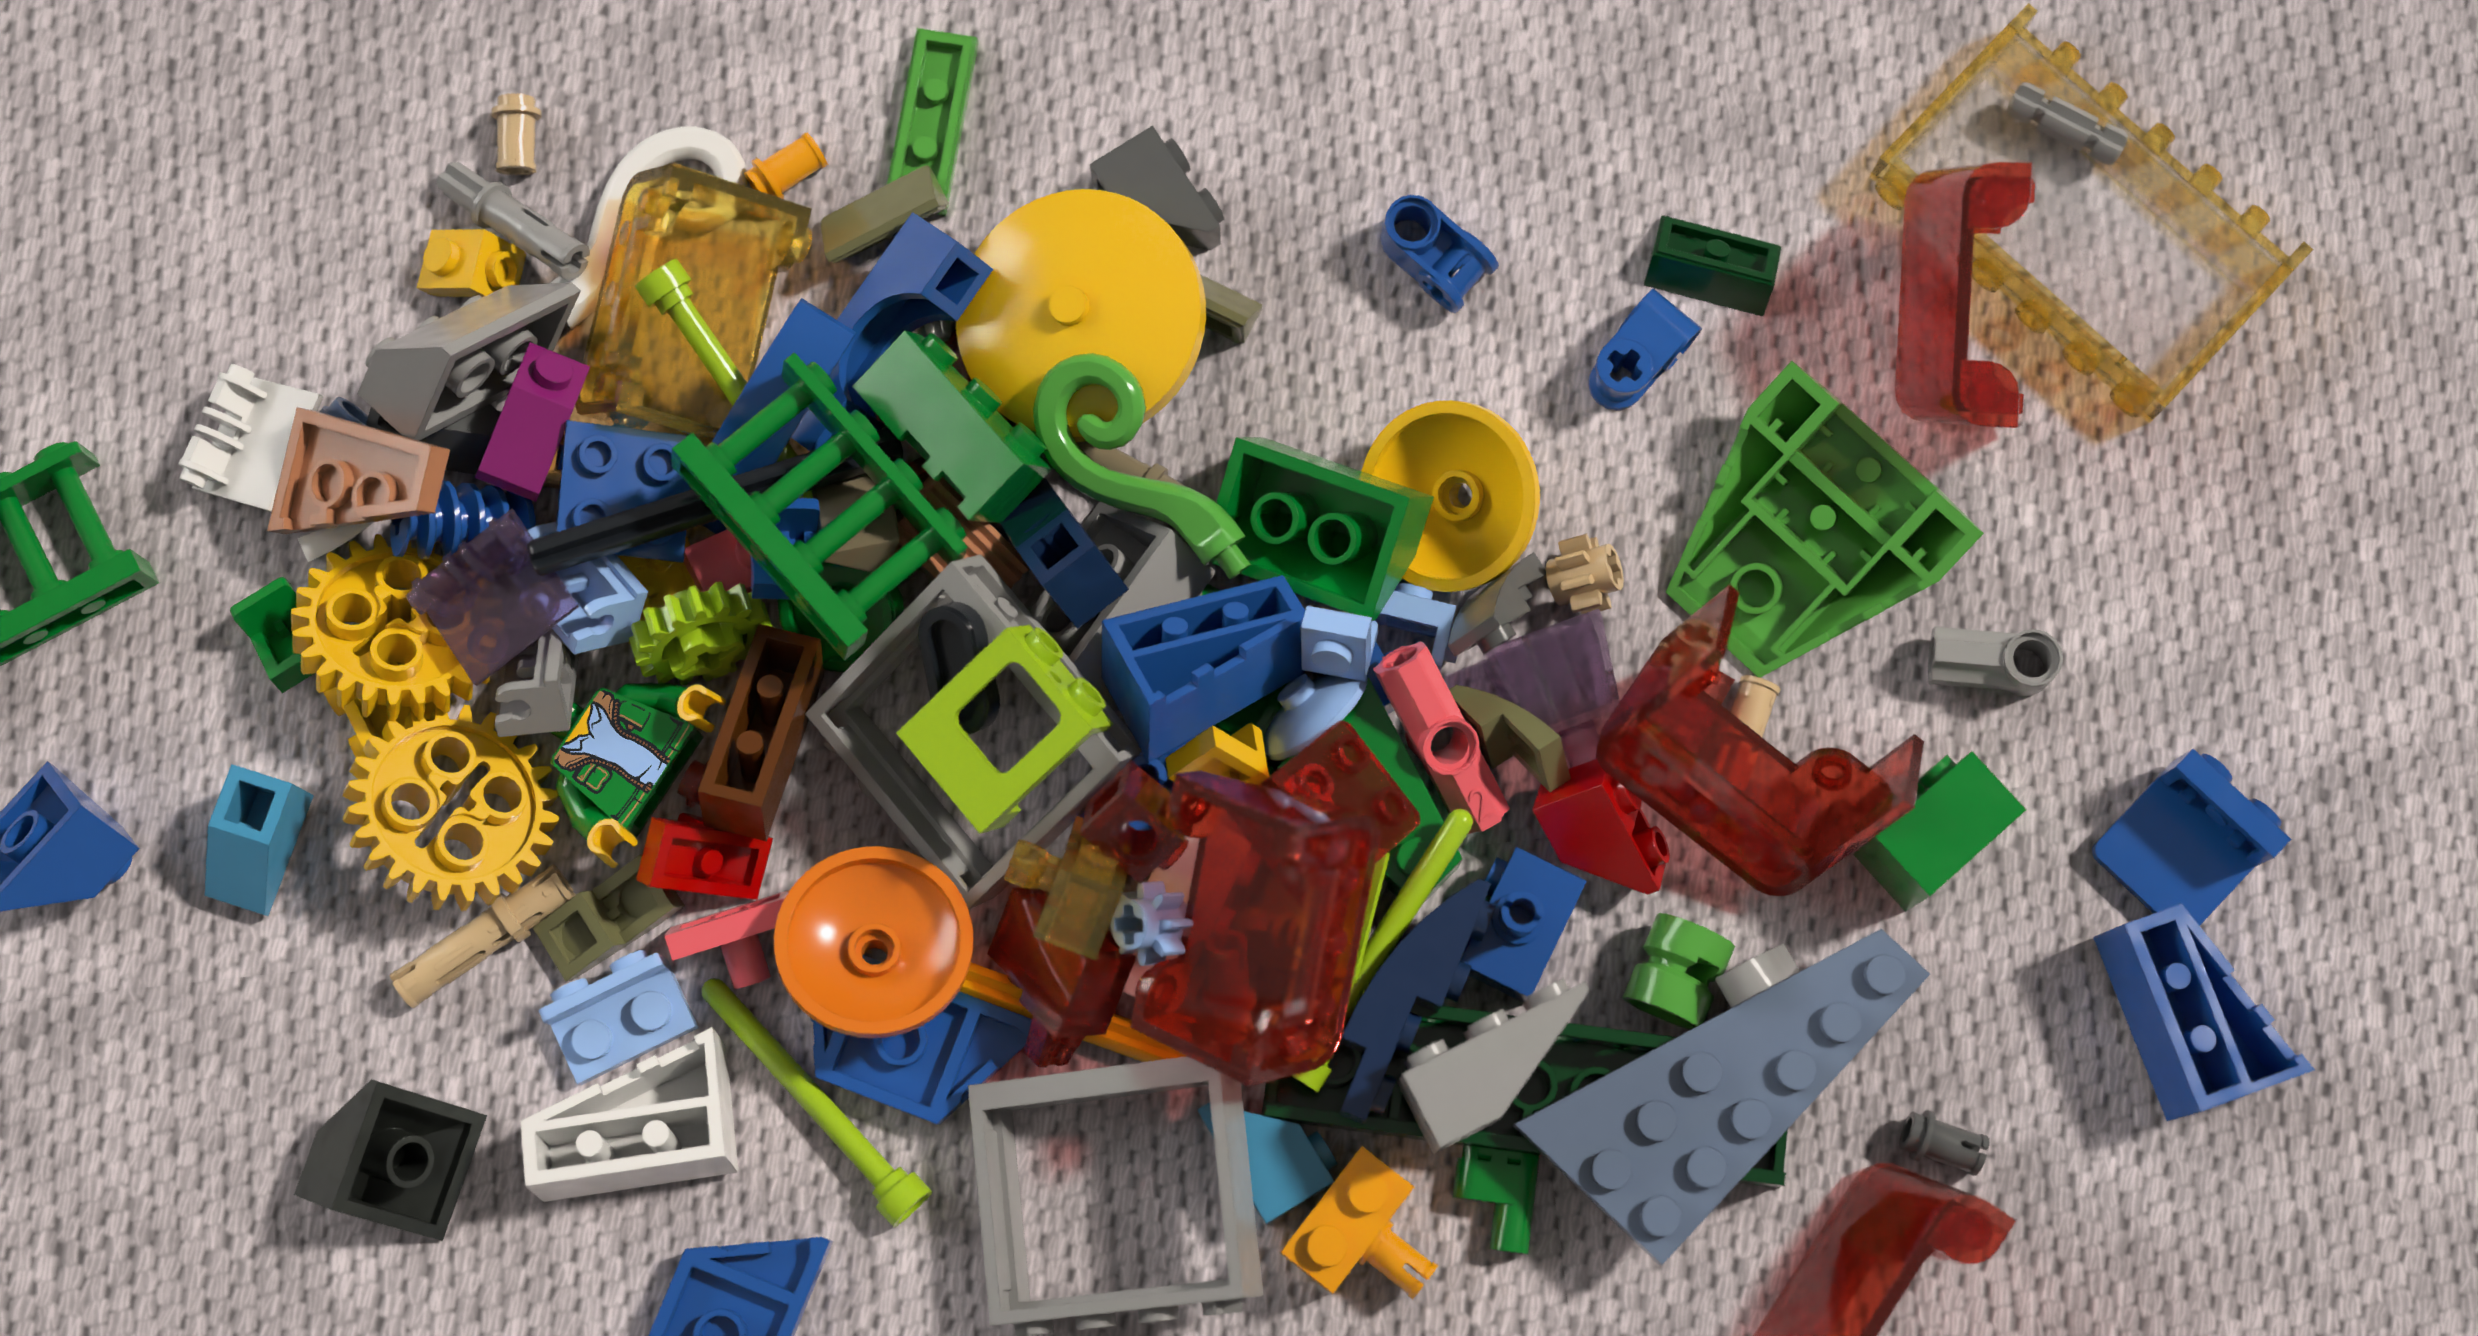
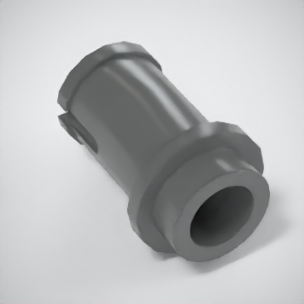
M1925 1110L1922 1114L1911 1112L1908 1115L1901 1132L1899 1147L1909 1152L1911 1160L1920 1161L1925 1157L1966 1171L1969 1175L1977 1176L1987 1157L1986 1154L1979 1153L1980 1148L1983 1150L1989 1149V1137L1938 1121L1934 1112Z

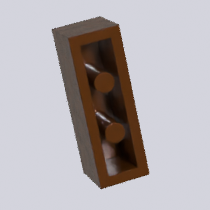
M758 624L698 789L704 826L767 841L809 721L805 713L815 704L825 676L821 639Z

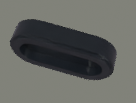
M950 602L928 611L920 622L918 640L930 699L941 691L989 645L986 627L982 618L967 604ZM996 677L960 711L958 717L959 724L967 735L983 730L995 721L1000 709V695Z

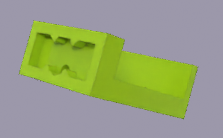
M1031 625L1007 627L896 732L980 834L1003 828L1022 811L1017 805L1092 734L1107 731L1114 725L1103 712L1106 704L1100 693L1085 679L1080 677L1075 679L1060 661L1063 657V652L1057 642L1041 628L1035 627L1033 629ZM1015 662L1024 667L1060 711V721L1015 766L1007 772H1000L961 728L958 717L960 711L1009 664Z

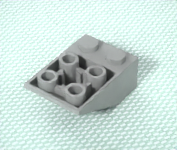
M1564 979L1558 980L1528 996V1000L1522 1003L1526 1012L1509 1020L1504 1009H1501L1468 1026V1030L1463 1033L1467 1040L1466 1042L1448 1050L1442 1039L1407 1057L1408 1060L1404 1064L1408 1071L1401 1075L1397 1085L1432 1154L1485 1129L1502 1117L1590 990L1586 982L1569 989Z

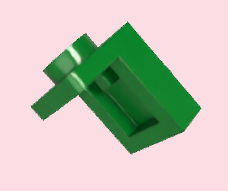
M284 577L277 578L230 608L234 621L251 639L269 679L281 693L286 692L313 675L301 672V654L293 653L291 609L296 608V590Z

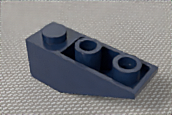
M1046 478L1000 523L1015 549L1038 581L1077 629L1129 590Z

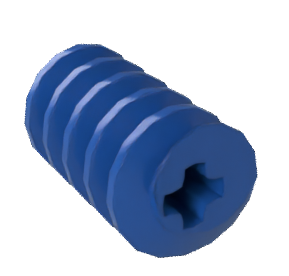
M443 481L435 513L391 519V550L393 556L403 557L409 540H415L418 558L429 559L435 542H440L443 560L453 562L457 556L460 544L465 545L468 562L478 564L482 559L485 547H490L493 565L503 566L510 549H514L516 558L528 554L527 543L522 538V535L536 525L534 507L531 500L509 491L504 492L497 486L486 485L483 489L479 490L475 484L461 483L455 488L450 481Z

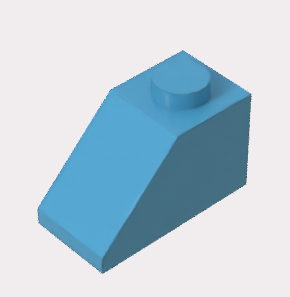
M1208 1102L1197 1110L1214 1138L1211 1105ZM1244 1111L1253 1202L1263 1221L1268 1225L1332 1185L1334 1180L1328 1170L1338 1165L1318 1131L1307 1137L1299 1124Z

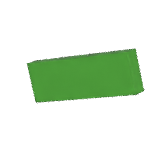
M917 28L887 184L922 166H929L949 202L979 45L977 37ZM947 209L936 215L946 216Z

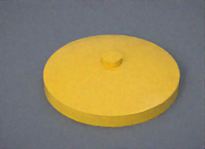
M1078 189L1053 193L1038 198L1008 215L985 237L975 251L974 255L993 268V271L958 321H956L958 347L971 380L976 377L987 385L1002 402L997 411L1016 425L1018 422H1021L1036 434L1033 407L1038 387L1052 367L1073 355L1094 353L1108 356L1131 371L1137 378L1144 394L1146 411L1143 423L1163 409L1186 382L1196 363L1205 332L1206 299L1199 269L1185 243L1167 222L1145 205L1129 197L1102 190ZM1094 384L1084 386L1070 398L1067 408V421L1076 442H1086L1076 425L1082 415L1095 414L1106 422L1113 420L1118 410L1117 400L1114 394L1106 387Z

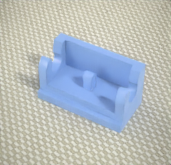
M557 522L535 526L526 531L522 538L528 544L531 540L556 533ZM525 554L510 560L507 575L573 654L629 642V637L633 636L631 625L634 622L640 621L648 594L645 587L617 555H607L540 576L534 571L529 555Z

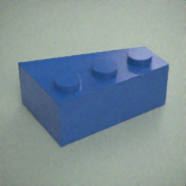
M1283 575L1102 620L1101 678L1148 763L1305 673V670H1302L1301 625L1305 609Z
M2183 904L2122 924L2093 937L2167 1121L2211 1109L2315 1070L2303 1054L2296 1055L2271 1025L2275 1019L2262 1003L2255 1005L2231 975L2235 969Z

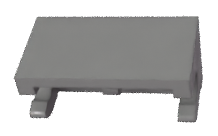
M536 608L517 610L508 616L506 627L516 630L522 627H532L538 630L540 634L533 639L520 638L507 642L504 682L496 690L495 696L496 702H500L499 715H496L495 718L498 737L570 730L579 653L573 654Z

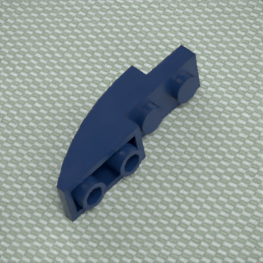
M1477 879L1450 896L1421 920L1398 944L1375 974L1359 1000L1341 1037L1340 1044L1362 1052L1364 1055L1339 1115L1364 1125L1370 1111L1383 1115L1397 1078L1385 1073L1395 1049L1406 1054L1408 1053L1422 1019V1016L1410 1012L1413 1004L1415 1003L1438 1013L1445 998L1457 1003L1472 967L1460 961L1470 937L1482 942L1496 908L1495 904L1485 901L1491 883Z

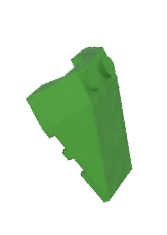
M1791 361L1747 409L1741 422L1740 430L1725 463L1719 471L1715 480V486L1700 519H1698L1666 593L1750 671L1761 678L1895 604L1939 582L1984 533L1937 486L1847 405L1795 362Z

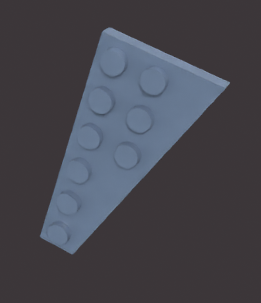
M1879 929L1514 1124L1513 1127L1658 1265H1663L1929 977L1930 973L1885 931Z

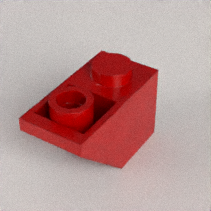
M1612 753L1569 768L1571 779L1551 792L1540 784L1532 810L1561 863L1646 895L1660 890L1665 866L1670 860L1667 841L1657 826L1651 827L1641 810V795L1635 780L1629 773L1622 774Z

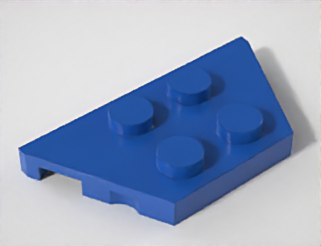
M863 955V959L869 964L881 963V961ZM960 991L953 1001L931 1021L912 1031L885 1038H861L833 1031L811 1018L815 1042L813 1045L815 1077L940 1125L969 1099L968 1085L986 1083L1039 1035L1043 1025L1041 1022Z
M811 1237L807 1239L685 1249L648 1336H795L833 1241L825 1237Z

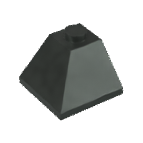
M371 1079L316 1132L294 1195L336 1212L443 1241L487 1115Z

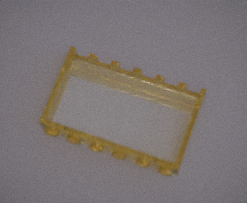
M2028 3L1879 157L1869 177L1876 182L1875 189L1878 195L1889 206L1897 210H1902L1905 207L1923 223L1921 226L1922 232L1933 245L1943 251L1952 249L1969 264V274L1977 284L1989 292L1999 290L2017 306L2015 313L2027 328L2038 334L2046 332L2064 348L2062 350L2063 357L2071 367L2086 376H2090L2093 373L2111 389L2109 393L2110 398L2121 411L2134 418L2141 416L2150 423L2314 249L2306 242H2303L2288 257L2261 233L2270 222L2269 215L2257 205H2251L2240 215L2213 192L2223 180L2222 175L2215 167L2210 164H2203L2194 174L2166 151L2175 140V135L2170 128L2162 123H2156L2145 133L2120 111L2128 99V95L2119 84L2109 82L2099 93L2073 70L2081 59L2080 52L2073 44L2063 41L2052 52L2027 29L2038 10ZM2022 82H2028L2046 91L2043 97L2052 100L2056 96L2098 117V125L2105 127L2108 122L2128 134L2127 143L2117 161L2112 165H2106L2090 157V149L2083 146L2082 150L2079 151L2037 130L2038 123L2030 120L2027 125L2009 116L2007 107L2017 87Z

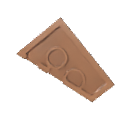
M297 407L267 531L292 534L433 514L436 510L450 449L318 411Z

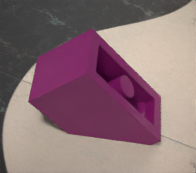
M530 342L475 478L536 502L564 434L566 420H569L590 366Z

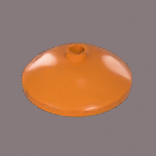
M882 846L859 847L827 857L810 868L797 880L785 897L777 916L774 932V953L777 969L786 991L798 1007L810 1018L833 1031L861 1038H885L912 1031L926 1024L953 1001L965 982L970 969L973 954V926L962 894L952 880L937 866L914 853L902 849ZM878 948L883 950L887 957L879 964H869L863 959V955L870 949Z

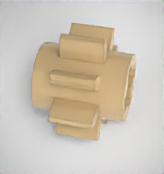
M1587 534L1559 541L1558 545L1562 556L1548 560L1546 564L1547 582L1555 602L1560 606L1571 603L1572 612H1581L1582 616L1611 609L1612 606L1608 593L1621 590L1624 584L1621 562L1614 547L1611 544L1599 546L1598 539L1596 537L1589 539Z

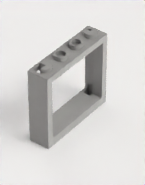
M981 554L950 562L805 713L827 740L824 745L830 751L839 755L857 776L858 785L862 792L869 799L880 804L895 822L902 840L911 849L919 852L924 859L937 866L952 880L962 894L968 910L1001 893L1128 770V764L1133 759L1143 755L1132 732L1105 701L1106 707L1103 709V712L1114 725L1107 731L1092 734L1077 748L1093 769L997 863L992 865L861 708L860 705L919 646L918 629L924 615L935 607L950 602H961L972 607L985 624L989 644L1007 627L1031 625L1033 629L1038 627L1046 632ZM1063 652V657L1060 661L1075 679L1080 677L1088 681ZM1015 662L1009 664L1008 667L1058 725L1060 711L1023 666Z
M1217 1052L968 1085L990 1326L1014 1324L1016 1336L1054 1333L1053 1319L1075 1317L1076 1329L1083 1330L1116 1326L1115 1312L1138 1310L1139 1323L1179 1319L1178 1305L1202 1303L1203 1316L1243 1312L1242 1298L1264 1296L1238 1055ZM1209 1086L1229 1279L1030 1301L1012 1111Z

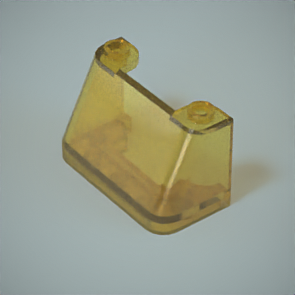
M677 163L644 170L633 175L627 184L619 206L583 359V364L590 366V369L575 404L577 413L600 421L640 430L686 436L693 432L702 444L708 445L711 443L733 406L668 313L661 315L656 306L649 308L634 286L662 265L677 258L692 279L687 285L694 295L689 299L748 382L756 369L777 273L789 270L795 262L801 263L810 249L812 231L808 224L812 209Z

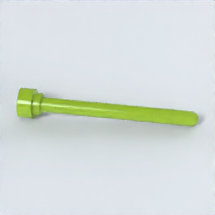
M675 258L647 275L634 287L649 308L656 306L661 315L668 313L733 406L746 386L747 381L689 299L694 295L687 285L692 279L678 259ZM789 442L777 462L798 456ZM812 490L805 492L799 498H813Z
M1464 809L1453 810L1442 824L1369 938L1358 980L1343 979L1307 1037L1300 1034L1294 1045L1287 1042L1274 1062V1065L1317 1093L1332 1072L1327 1067L1334 1056L1329 1050L1352 1016L1359 1000L1375 974L1391 955L1471 830L1473 818L1468 811Z
M712 978L703 984L701 993L704 1000L875 1187L872 1195L879 1201L876 1209L893 1228L903 1223L931 1196L933 1191L915 1172L908 1175L902 1167L895 1170L722 980Z

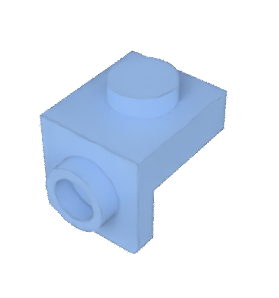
M1399 583L1375 621L1380 625L1434 637L1431 656L1439 671H1441L1443 661L1456 663L1457 656H1454L1448 647L1456 605L1432 600L1433 592L1426 588Z
M1307 606L1301 625L1302 670L1365 682L1378 635V623L1371 621V617Z

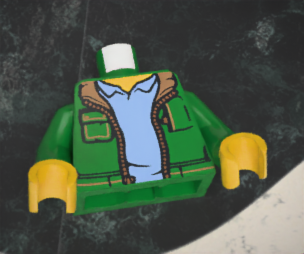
M626 683L618 688L616 692L600 688L595 692L585 709L573 702L570 730L549 732L562 740L550 762L561 772L557 779L556 791L572 827L587 841L590 851L609 867L615 868L618 865L612 859V852L616 845L623 841H627L633 847L638 844V835L704 738L694 726L705 732H712L715 725L704 720L705 712L714 703L725 705L726 699L698 684L685 688L670 683Z

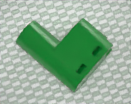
M1465 1145L1463 1146L1462 1158H1457L1452 1197L1495 1204L1489 1249L1528 1255L1540 1156L1530 1153Z

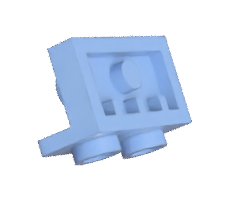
M644 949L632 952L610 964L611 975L590 985L586 978L570 982L550 994L553 1003L538 1010L543 1022L551 1026L577 1084L583 1085L699 1028L667 958L659 953L648 956Z

